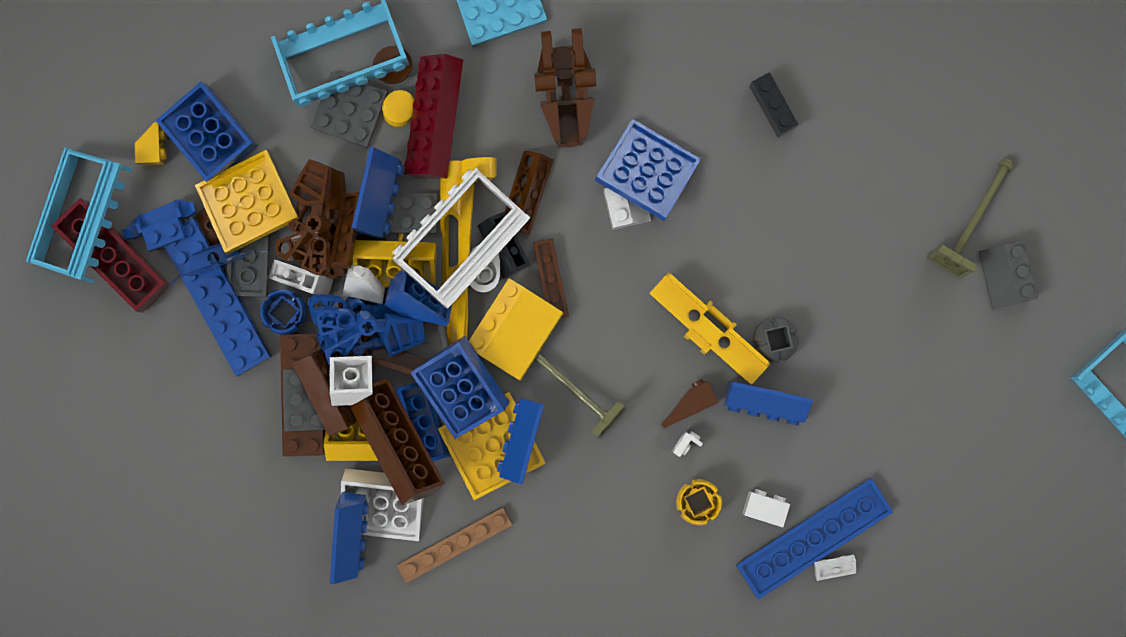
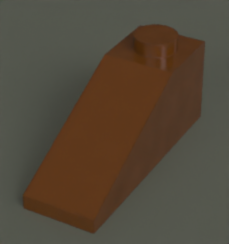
M701 379L692 383L693 388L688 389L661 423L662 428H666L719 403L709 381L703 382Z

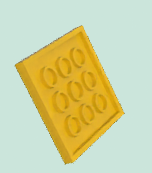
M267 150L226 169L208 182L204 180L195 185L222 248L227 255L287 226L291 221L299 219Z
M510 392L504 394L510 403L503 412L457 439L453 437L446 425L438 428L474 500L511 482L500 478V472H497L499 461H504L506 454L502 452L504 442L510 439L511 433H508L510 421H515L516 413H513L515 402ZM535 441L526 474L546 464Z

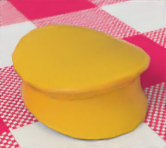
M396 90L385 98L382 111L389 125L402 127L412 119L414 98L410 93Z

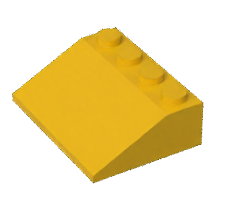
M509 278L470 338L469 343L477 354L521 381L564 313Z

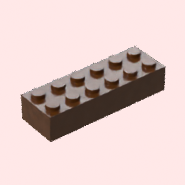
M316 334L280 335L283 457L325 455L324 438L326 430L284 431L283 370L294 369L293 362L321 349Z
M389 379L372 383V395L353 405H349L401 505L403 506L433 495L445 483Z

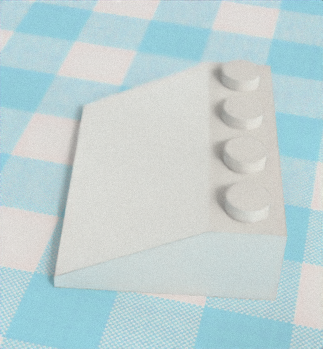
M345 469L341 480V493L365 494L366 502H369L368 514L364 518V521H368L367 532L363 533V535L419 541L424 498L402 506L385 473Z

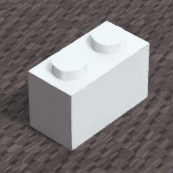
M755 489L754 492L749 491L742 514L783 527L790 504L785 502L786 498L774 495V498L767 497V492Z

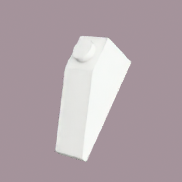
M275 259L268 277L269 279L312 294L329 295L334 280L325 276L314 275L302 268Z

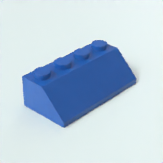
M417 382L395 388L394 390L432 461L451 456L438 430L441 427L438 413Z
M729 382L724 405L728 406L729 411L740 413V409L748 411L747 415L759 417L761 413L768 415L767 419L779 421V418L787 419L788 424L799 426V422L805 423L813 399L742 383Z
M523 398L520 399V402H515L513 413H516L515 421H510L508 433H511L509 441L505 440L502 450L506 454L504 461L500 460L497 472H500V478L523 484L544 404Z
M342 492L336 504L330 584L357 578L360 570H364L365 558H362V552H365L366 540L363 539V533L367 532L368 521H364V518L369 510V502H366L365 494Z

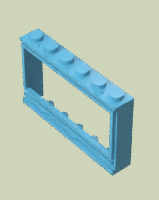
M381 0V4L373 7L370 6L369 2L363 3V10L352 14L350 9L343 11L345 17L336 21L331 16H328L324 19L326 24L315 28L313 23H309L306 25L307 31L298 35L294 30L288 31L287 35L289 38L279 42L275 36L271 37L292 100L297 107L308 106L315 100L327 99L331 94L345 92L350 87L364 85L369 80L383 78L390 72H398L409 66L386 0ZM388 21L401 56L298 94L286 59Z
M64 147L26 262L82 281L94 283V279L85 277L88 265L97 267L99 264V260L91 258L94 246L100 248L105 246V241L97 238L101 227L109 229L112 226V222L104 219L108 207L111 209L118 208V202L111 200L114 188L123 190L125 187L123 182L117 180L120 169L131 172L132 168ZM80 157L101 163L103 166L68 269L66 270L45 263L44 259L54 233V229L51 226L59 218Z
M1125 329L1074 374L1071 379L1126 438V409L1091 371L1122 341L1126 344Z

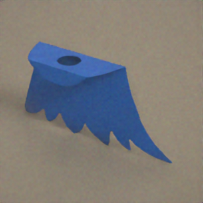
M221 244L210 246L192 254L190 272L181 276L192 277L241 260L252 251L240 254L236 250L227 255ZM259 249V250H253V251L269 252V251H267V250H261V249ZM212 252L217 253L220 257L219 262L209 263L208 255ZM179 276V277H177L176 279H174L173 282L171 283V285H172L176 280H178L181 276Z

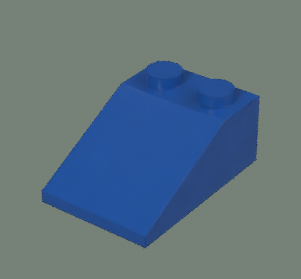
M403 269L390 281L385 306L391 311L403 317L447 326L449 324L452 305L446 309ZM425 280V281H426L429 285H431L436 291L439 290L436 286H434L433 284H431L430 282H428L427 280Z

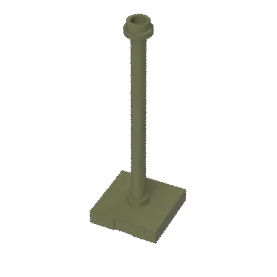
M1004 158L999 162L1000 170L954 250L942 244L932 250L927 259L960 279L973 273L977 267L975 263L960 254L1005 175L1014 169V163L1009 159Z
M540 353L534 359L599 416L600 422L591 431L599 439L625 411L626 408L619 401L609 412L607 410L604 411Z

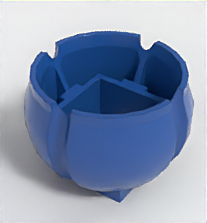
M278 289L269 293L267 300H263L260 307V316L264 326L270 327L271 332L279 335H288L298 331L299 325L304 324L307 308L301 296L297 297L296 292L288 289ZM285 300L298 310L286 325L273 315Z

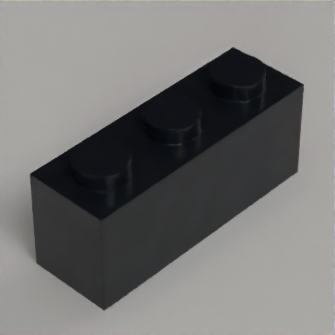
M770 72L751 82L749 87L777 138L799 125Z
M505 212L489 217L477 225L483 239L506 216ZM516 235L498 253L500 273L503 279L531 266Z

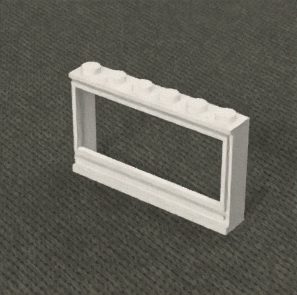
M477 168L473 171L469 169L462 176L464 181L459 186L455 184L450 189L448 199L446 201L441 199L434 207L436 212L432 216L428 214L420 222L423 226L418 231L414 229L406 237L409 241L404 246L400 244L393 251L395 256L392 260L446 309L452 305L530 219L527 214L478 171ZM479 179L511 211L440 289L436 291L408 266L403 259L475 180Z

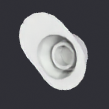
M476 246L475 248L472 249V251L470 252V255H471V253H472L478 246ZM499 254L472 281L470 285L474 290L484 293L491 291L497 286L500 278Z

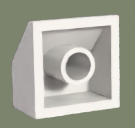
M604 189L603 192L612 230L651 221L649 212L612 190Z
M372 356L330 357V398L332 406L353 405L372 395Z

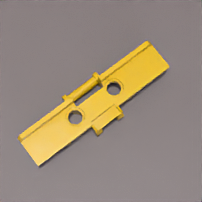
M667 273L649 293L689 329L684 337L696 343L701 348L700 352L705 355L711 349L750 385L770 365L767 359L733 330L737 325L735 322L732 323L714 307L711 300L705 305L672 274ZM691 310L699 312V319L697 321L690 320L689 312ZM706 311L727 328L724 333L703 315ZM721 337H727L730 340V345L727 348L720 347L719 339Z

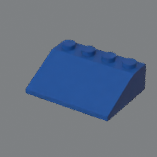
M203 82L198 83L155 120L206 182L243 159L258 146L213 90Z
M374 147L369 149L352 228L361 235L385 239V235H389L391 224L388 221L389 217L394 214L395 204L392 203L394 196H397L399 192L397 181L398 176L401 177L403 174L404 165H401L402 162L399 158Z
M465 336L410 372L455 439L503 412L510 403Z

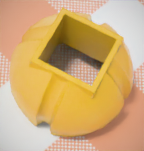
M703 479L691 480V484L685 483L680 488L676 498L677 510L681 511L680 516L686 522L697 526L707 525L709 520L713 522L719 516L723 504L722 496L717 493L718 488L713 483ZM703 489L711 506L694 514L686 497Z

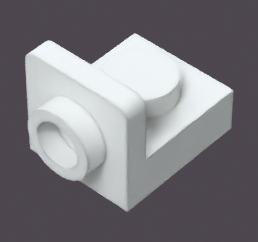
M684 431L671 452L679 457L682 454L685 455L691 447L690 441L700 447L703 443L699 441L701 437L692 431L689 434Z

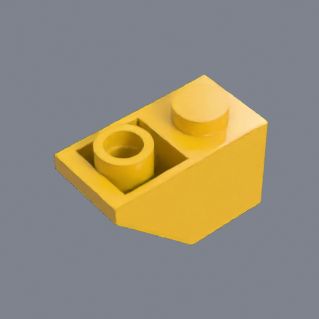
M154 122L135 142V163L140 166L164 165V160L167 159V150L164 148V140H166L167 134L157 122Z

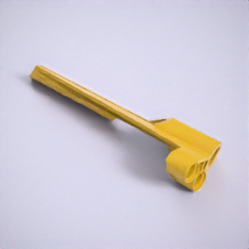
M482 157L450 161L447 179H440V200L446 201L448 199L450 189L455 184L459 186L464 181L462 176L469 169L473 171L477 168L489 181L497 177V159ZM474 183L440 219L442 231V285L470 256ZM450 214L458 220V264L453 267H449ZM468 287L452 303L449 324L446 326L449 345L464 336L467 338Z

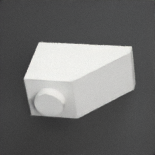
M351 265L346 274L342 295L382 304L385 287L369 268Z

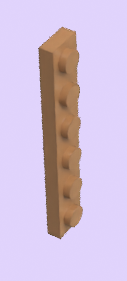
M502 507L396 566L404 581L408 583L513 524Z

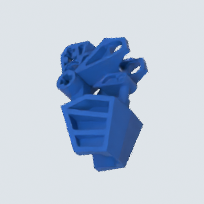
M315 294L308 300L312 321L318 328L316 335L322 352L325 353L328 365H330L331 354H335L336 351L341 353L340 357H347L350 350H352L354 355L360 356L364 350L384 348L387 355L391 357L426 341L423 322L400 316L396 312L391 311L385 306L386 300H383L382 304L375 302L374 305H365L362 299L348 297L345 301L340 296ZM321 301L323 305H318V308H316L314 304ZM337 302L343 303L342 309L333 307V305ZM375 332L377 333V338L362 342L361 335L370 336Z

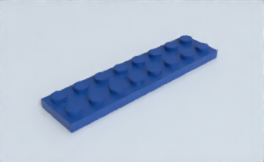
M195 217L183 222L187 238L165 246L180 276L190 272L192 254L211 246ZM214 252L208 255L209 263L219 262ZM222 266L192 277L181 276L235 376H240L272 357L242 301L236 295L232 283L230 284L227 274Z
M869 478L737 563L736 566L759 600L813 565L814 562L821 560L886 518L893 511L872 478Z

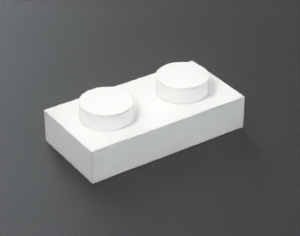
M841 556L839 558L814 562L816 580L855 574V556Z

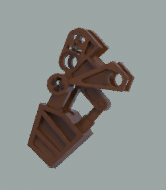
M582 28L571 29L572 45L552 47L551 31H541L542 50L537 73H534L536 92L546 91L547 101H541L540 105L554 141L559 148L583 145L587 138L595 100L593 97H587L586 87H596L597 84L595 68L591 67L583 48ZM575 74L577 98L572 99L569 86L573 85L572 75ZM555 76H557V85L562 90L560 100H557Z
M311 159L307 161L289 193L291 197L299 201L296 208L298 209L297 215L299 219L288 223V228L296 233L276 241V255L287 261L292 262L296 260L302 263L301 268L314 275L327 276L333 279H340L342 277L336 272H332L329 263L342 193H346L343 172ZM309 207H312L311 215L307 217L305 223L302 222L305 212L308 211ZM284 243L289 245V250L286 254L281 252V246Z

